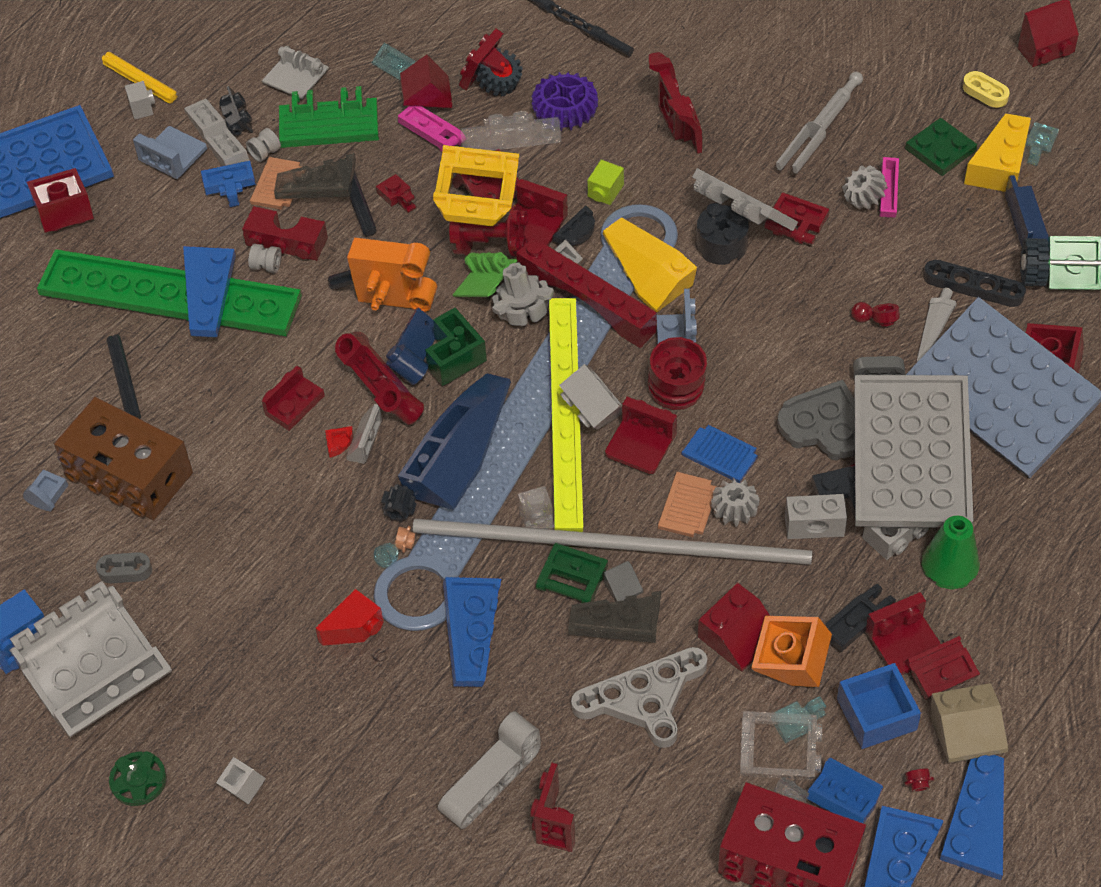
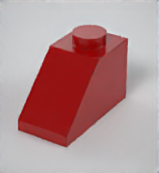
M355 589L315 628L319 643L325 646L365 642L371 635L373 636L380 631L384 623L381 607Z

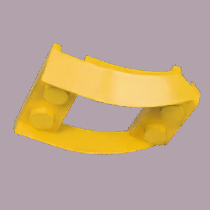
M443 145L433 200L445 220L494 226L512 207L519 154ZM453 173L502 178L500 199L450 194Z

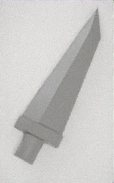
M943 288L940 297L931 298L929 302L928 315L917 361L936 343L952 311L956 307V301L950 300L953 291L949 288Z

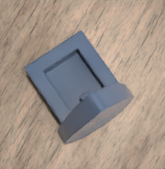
M42 470L32 485L28 486L24 491L23 498L37 508L52 511L55 507L54 504L68 487L66 479Z

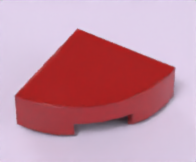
M352 426L325 430L330 458L343 453L352 443Z

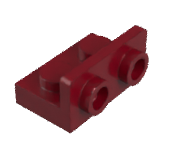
M295 366L282 377V380L273 389L265 393L262 398L265 416L290 431L325 397L324 389L303 376L301 367Z

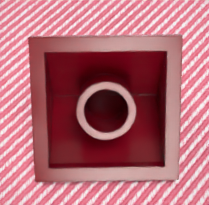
M427 54L400 73L403 106L452 108L449 76Z

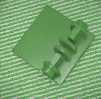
M501 252L469 253L465 257V264L468 265L471 272L453 293V296H491L504 278L503 269L512 263H516L517 260L507 259Z

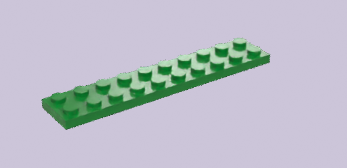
M55 249L37 287L39 295L189 320L185 270ZM231 278L220 325L287 336L302 297L301 289Z

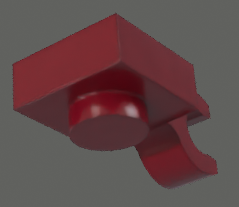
M397 174L376 185L377 194L391 207L398 203L407 213L416 208V205L412 203L415 197L411 192V187Z

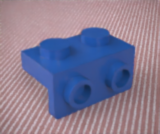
M828 758L822 773L809 788L806 799L832 813L864 824L875 809L883 786L842 763Z

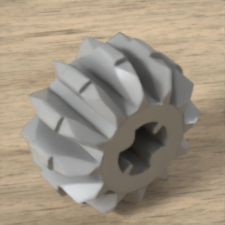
M861 165L858 171L852 170L851 177L845 178L847 184L842 187L845 199L859 210L863 207L869 210L873 203L878 205V199L885 197L883 191L888 188L885 176L871 165L867 168Z
M733 478L730 484L723 480L720 487H715L713 499H711V507L716 518H723L724 525L730 521L736 527L739 521L748 524L750 517H755L757 514L759 497L756 495L754 486L747 487L746 479L741 483H737L735 478Z

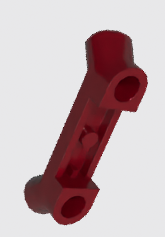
M357 331L351 334H342L335 344V352L344 365L351 367L375 395L374 401L383 411L393 414L406 425L414 424L424 411V403L412 395L371 347L369 339L365 334Z

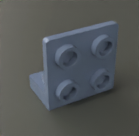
M168 126L156 139L148 138L140 133L133 139L140 161L176 179L207 149L206 143L171 126Z
M684 289L683 314L657 315V343L674 337H683L696 343L697 324L694 315H691L695 314V298H690L689 289Z

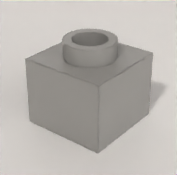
M144 81L126 85L125 89L134 119L154 115L151 107L152 104H155L152 90H146Z
M233 757L216 783L249 804L266 778Z

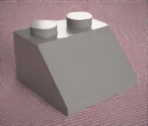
M585 364L559 385L564 391L560 395L570 407L575 404L581 413L578 417L587 428L592 425L593 428L600 429L622 415V404L596 372Z

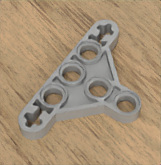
M688 648L580 689L572 696V712L576 717L584 720L601 714L616 717L644 727L651 741L656 746L662 748L670 747L677 740V725L672 716L673 710L685 682L698 678L705 673L707 656L699 648ZM689 659H693L695 662L699 661V666L695 667L692 663H689ZM668 667L673 669L675 674L671 678H663L658 672L660 669ZM635 678H644L648 685L645 688L637 689L632 686L631 682ZM609 688H616L620 691L621 695L616 699H608L605 697L604 692ZM596 694H599L601 704H598V699L595 697ZM585 700L586 703H590V707L585 708L583 705H580V701ZM648 702H655L660 706V709L656 713H648L643 709V706ZM665 726L672 730V734L668 738H660L656 735L655 731L657 728Z

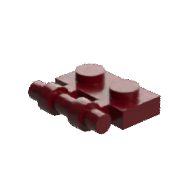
M782 192L773 208L796 220L799 228H795L792 231L770 219L766 220L764 228L773 231L774 235L780 237L784 235L793 238L796 243L813 245L816 236L808 233V231L811 230L819 233L829 216L830 209Z

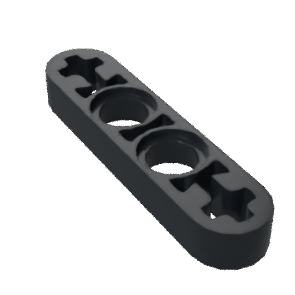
M931 260L925 265L923 278L929 285L942 289L949 288L953 292L976 298L979 297L983 300L1009 307H1017L1024 301L1026 288L1021 282L941 260ZM963 276L968 279V282L959 283L954 278ZM983 283H989L994 287V289L984 290L980 287V285Z

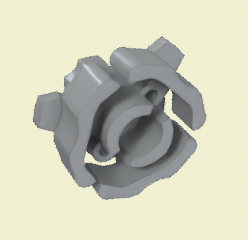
M512 263L503 269L505 282L496 288L497 295L492 297L494 303L492 307L493 312L500 319L508 321L511 325H526L528 323V315H530L532 322L539 321L547 313L549 300L552 299L554 294L553 288L548 287L546 281H539L537 276L528 275L526 266H522L520 263Z

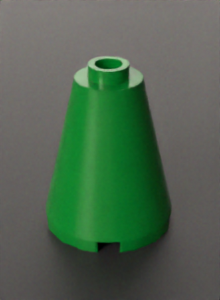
M963 516L949 517L923 552L921 566L924 575L936 582L935 585L952 590L964 588L978 575L980 561L973 525L970 520Z

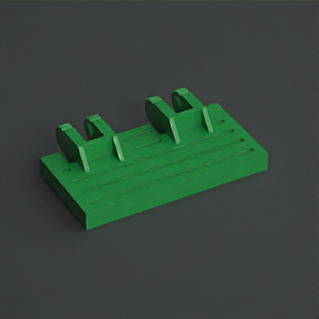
M356 86V100L348 101L347 88L343 87L341 88L340 109L338 101L317 102L318 110H314L313 90H307V104L299 105L300 97L298 91H292V112L289 104L279 105V141L281 148L379 140L377 98H366V107H363L362 86Z

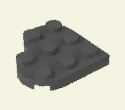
M843 380L794 396L783 403V408L778 414L777 425L779 432L790 442L792 447L802 448L817 444L823 452L827 453L828 458L831 460L855 456V399Z

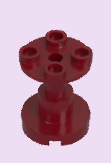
M513 205L509 212L508 222H497L494 226L450 221V243L456 244L457 250H453V253L455 255H468L472 249L473 242L488 243L490 238H507L511 256L517 257L516 252L527 243V238L524 236V226L528 223L527 211L521 210L519 205Z

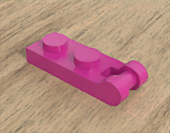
M408 106L398 115V123L437 146L441 152L443 151V145H461L466 140L461 130L422 106Z

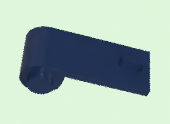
M419 307L415 309L396 345L386 355L388 359L387 366L410 385L416 384L427 372L428 364L424 362L426 357L425 349L432 346L435 340L433 319Z

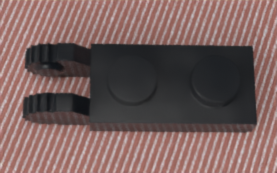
M879 584L872 586L864 594L858 595L825 624L832 634L830 643L840 652L845 650L866 631L868 614L896 602V599L890 595L877 606L872 603L883 590Z

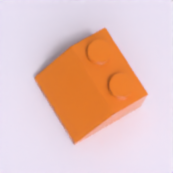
M765 616L752 669L755 672L791 686L819 687L832 634L819 617Z

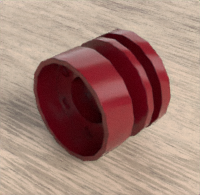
M674 337L659 342L652 350L649 360L648 390L656 403L668 409L680 410L695 405L702 397L705 386L707 358L701 346L690 339Z

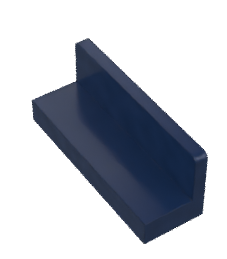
M1015 175L1009 176L1005 197L1021 247L1024 238L1047 239L1048 241V234L1032 186L1018 187Z

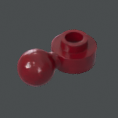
M858 302L851 310L852 318L859 323L867 322L870 318H873L881 326H890L900 318L899 306L892 303L871 307L866 302Z

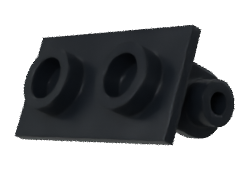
M227 86L229 94L223 95L220 98L219 105L223 116L226 118L228 130L234 136L240 135L246 128L253 133L250 124L252 117L244 108V105H246L244 97L240 92L235 93Z

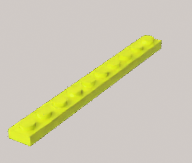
M552 298L549 300L554 530L583 532L580 418L578 417L580 410L575 404L570 407L560 395L564 391L559 386L578 370L576 298Z

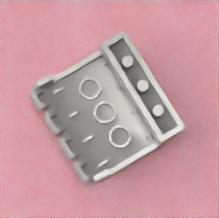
M102 581L84 592L88 599L86 602L78 595L59 607L63 615L62 617L58 618L53 611L35 622L33 625L37 633L34 635L29 628H26L10 638L14 647L9 651L56 723L70 738L172 672V669L156 646L152 648L123 606V599L113 586L107 588Z

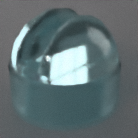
M384 543L374 550V559L383 568L394 564L399 557L397 547L391 543Z

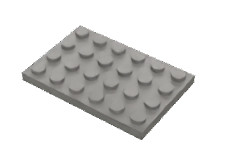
M855 375V526L941 527L949 517L957 515L967 518L973 525L968 376Z

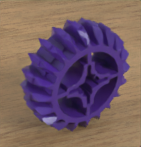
M569 71L564 75H561L560 72H558L557 76L549 74L548 79H541V83L536 85L532 95V109L537 116V120H541L543 125L549 124L551 129L557 126L561 131L564 127H569L572 130L573 126L581 128L583 123H589L590 118L594 117L598 107V93L593 86V82H588L587 77L580 78L579 73L570 75Z

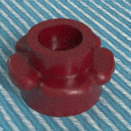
M928 768L908 771L905 773L906 782H904V785L911 787L912 792L924 791L930 788L929 783L934 781V777L930 776Z

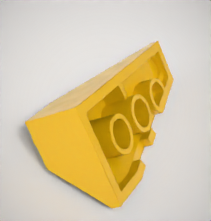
M622 217L603 230L602 234L615 257L619 258L623 265L626 277H629L633 283L635 293L652 310L660 311L684 293V289H689L693 286L697 267L677 249Z

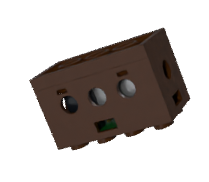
M97 397L91 400L54 443L58 454L57 458L62 464L63 473L67 479L74 483L80 482L86 485L91 492L95 494L101 493L107 496L114 504L118 506L122 504L130 508L135 515L139 517L145 516L153 521L193 474L184 441Z

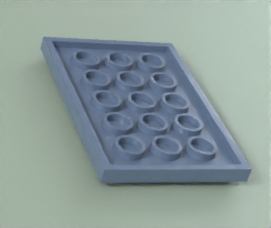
M979 297L906 374L968 376L970 431L1029 479L1101 402V390Z

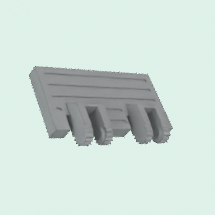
M698 168L692 176L696 179L694 184L695 191L719 204H722L730 197L734 200L731 204L732 210L757 224L769 218L794 231L798 223L778 210Z

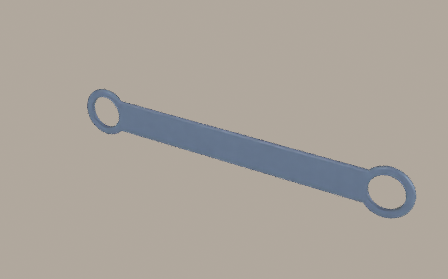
M649 205L625 206L607 217L601 228L603 247L588 271L629 296L634 290V285L630 278L626 277L623 265L619 258L615 257L602 233L603 230L621 217L624 219L637 216L648 217L657 221L665 231L663 242L674 248L678 232L673 219L664 211ZM572 295L571 298H576L579 369L584 364L588 366L610 330L611 325L589 304L579 297ZM550 331L503 404L480 471L455 509L452 510L439 506L431 520L491 525L552 425ZM422 533L408 557L389 565L376 582L374 601L375 604L381 607L383 618L397 628L410 631L430 629L444 622L447 619L445 599L430 614L418 617L406 616L396 611L389 603V587L399 575L415 569L431 571L443 581L445 577H459L482 538Z

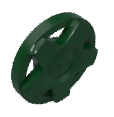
M148 751L133 752L120 757L115 762L110 772L109 786L115 798L121 803L129 806H140L153 801L160 795L165 787L167 774L162 761L153 753ZM154 763L159 766L160 771L152 769ZM118 772H120L121 776L116 779ZM156 786V788L147 795V789L149 787ZM130 792L133 799L126 798L121 794Z

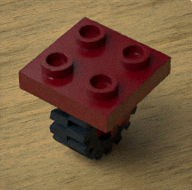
M497 28L490 35L486 33L478 44L480 46L477 51L473 49L465 60L467 63L460 72L462 78L459 86L467 91L475 80L477 82L481 81L479 85L481 88L487 87L485 92L494 91V96H497L499 92L501 96H505L506 93H512L513 89L515 90L523 70L522 66H519L521 62L519 59L514 60L515 54L512 53L509 56V51L506 49L504 53H501V48H498V45L504 33Z

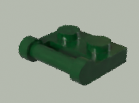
M555 543L538 577L536 589L543 592L549 590L579 600L582 605L591 607L604 577V572L608 568V560ZM554 574L585 584L587 587L585 590L550 578Z

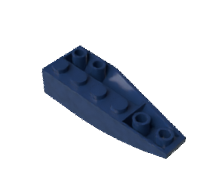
M485 374L465 390L427 432L398 475L402 486H407L410 490L414 491L416 500L452 510L455 509L482 467L511 383L509 378Z

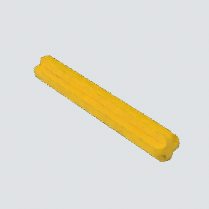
M107 52L102 56L105 66L134 83L144 81L146 90H152L154 95L171 104L177 99L175 90L115 54Z

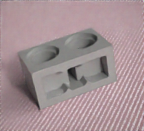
M864 526L863 539L888 560L894 554H901L913 539L923 537L929 527Z

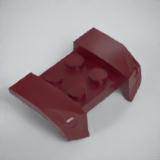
M661 52L649 54V68L658 72V107L674 140L682 138L684 142L691 140L697 153H702V129L689 96L685 97V95H681L679 92L678 81L670 58L665 57Z

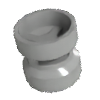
M265 128L259 132L257 138L253 137L246 142V148L256 161L262 162L268 157L270 152L274 153L279 150L281 144L275 133L269 128Z
M253 244L249 253V268L253 270L263 268L268 272L277 273L281 263V249L273 246L264 248L263 245Z

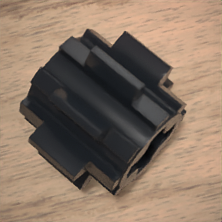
M399 484L394 487L391 486L389 492L384 491L381 500L383 514L389 517L390 520H397L399 522H403L404 519L407 520L409 515H414L417 505L415 503L414 491L410 490L407 486H399Z

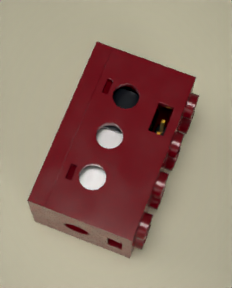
M745 782L720 845L718 873L722 874L728 881L735 883L741 881L752 885V887H848L861 853L866 824Z

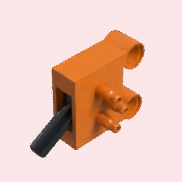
M355 237L347 256L350 270L331 275L327 280L331 289L354 284L358 302L372 303V310H378L380 305L412 308L414 310L419 307L423 312H427L431 309L438 287L432 279L422 277L430 257V250L427 246L421 243L404 244Z

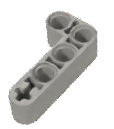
M516 711L511 712L501 723L498 730L499 740L439 802L438 810L461 829L469 826L539 752L541 746L539 729Z

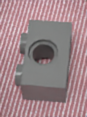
M844 494L786 497L785 523L787 539L844 537L847 520Z

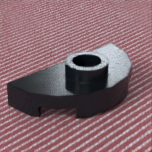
M585 205L553 235V242L561 244L566 240L573 246L588 240L595 229V219L592 210Z

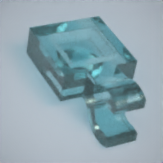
M1037 122L1034 123L1026 146L1031 147L1027 163L1037 166L1042 152H1051L1059 129Z
M821 697L814 698L803 708H801L798 702H795L772 713L771 720L784 742L787 743L812 731V724L810 722L826 715L824 711L826 705Z

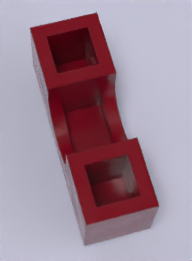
M253 206L242 227L247 246L260 244L264 248H270L271 246L279 247L281 254L318 261L328 239L325 221L301 216L299 222L294 227L281 229L277 211Z

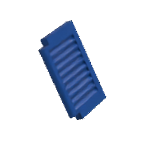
M710 425L705 429L700 427L682 451V456L731 480L735 478L737 483L743 480L758 455L754 454L757 449L756 447Z

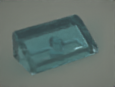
M383 43L372 64L400 80V73L416 61L390 45Z

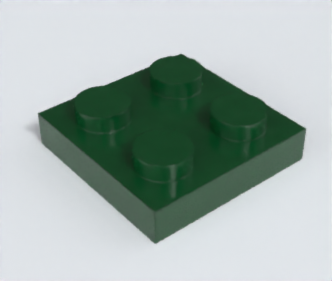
M940 117L907 141L905 150L940 176H944L975 153L978 144Z

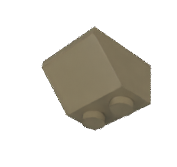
M991 683L932 693L930 718L948 763L979 758L982 755L990 756L1008 752L1001 706Z

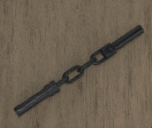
M530 0L545 12L552 13L564 21L570 22L576 28L589 34L591 38L599 42L602 41L627 56L632 55L633 47L611 36L603 28L587 23L579 16L566 9H562L553 0ZM565 13L569 15V19L563 16L562 14ZM576 19H577L578 21L582 22L583 24L580 26V25H578L577 23H575L574 21H576Z

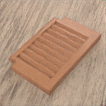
M269 157L250 199V204L282 210L283 206L290 207L306 168L300 166V162Z
M676 472L658 524V529L689 537H694L695 533L702 535L712 508L711 499H713V491L716 487L711 485L712 480Z

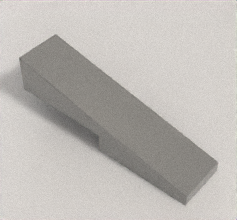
M207 99L184 108L186 115L221 166L249 161L246 149L227 129L225 120Z

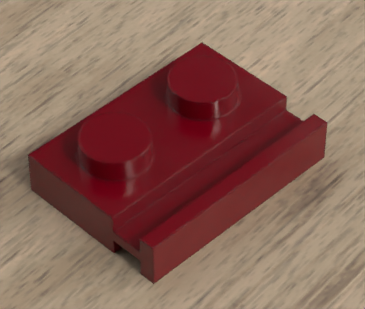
M960 636L915 655L905 662L910 667L912 676L925 700L932 698V693L948 691L980 675L969 652L963 647Z

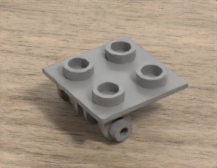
M281 46L278 50L281 60L266 75L262 83L291 95L292 91H298L300 99H303L307 94V90H311L329 67L323 65L318 58L310 57L301 51L295 52L289 46Z

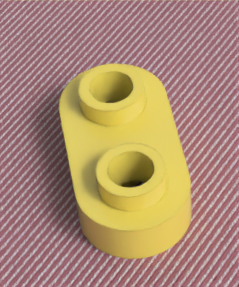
M978 71L969 72L964 77L963 90L967 94L991 107L998 108L1007 104L1009 89L1004 84Z

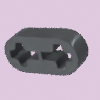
M897 356L858 358L853 362L854 378L855 375H905L904 360Z
M144 553L109 554L97 561L96 570L99 578L105 583L139 582L149 578L152 573V565L149 557ZM137 564H142L140 570H134L137 568ZM109 566H114L111 569V572H106V570L109 569Z

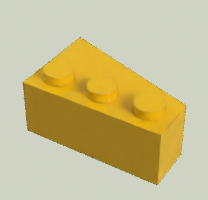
M1005 114L969 161L964 184L1006 192L1009 176L1015 175L1016 181L1018 180L1031 118Z

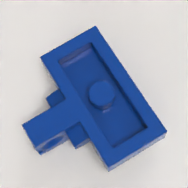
M250 161L201 171L206 195L219 192L221 196L227 195L230 207L239 205L237 192H242V187L256 185Z

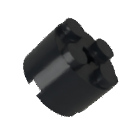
M718 203L709 204L697 220V250L702 253V257L706 261L713 264L725 265L730 264V260L741 259L748 247V219L734 212L731 206Z

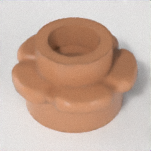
M408 525V528L399 527L395 549L402 550V553H405L406 549L413 548L416 533L411 532V526Z

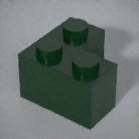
M456 307L433 319L437 343L425 349L428 370L442 386L487 361L485 340Z

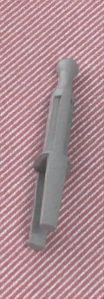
M860 72L851 73L846 85L837 90L816 119L805 124L776 162L778 170L783 169L805 140L810 137L811 141L792 165L793 172H799L826 137L825 130L848 102L853 89L862 83L863 76Z

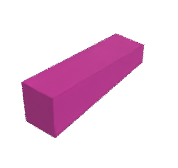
M883 157L881 173L885 176L888 188L883 191L885 197L880 198V217L896 218L899 158Z

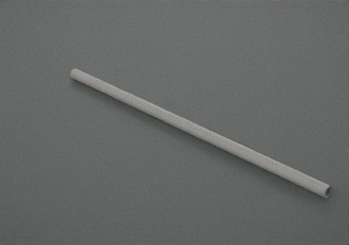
M414 519L413 522L414 533L547 544L558 543L572 546L811 565L812 562L811 550Z

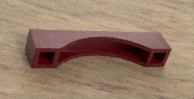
M532 237L516 252L517 263L526 266L528 275L537 276L539 281L544 280L549 286L558 287L579 297L595 309L614 328L619 336L635 346L641 348L657 332L656 311L536 238Z

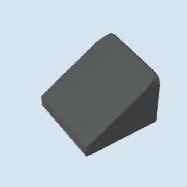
M629 561L604 572V584L617 604L643 593L640 582Z

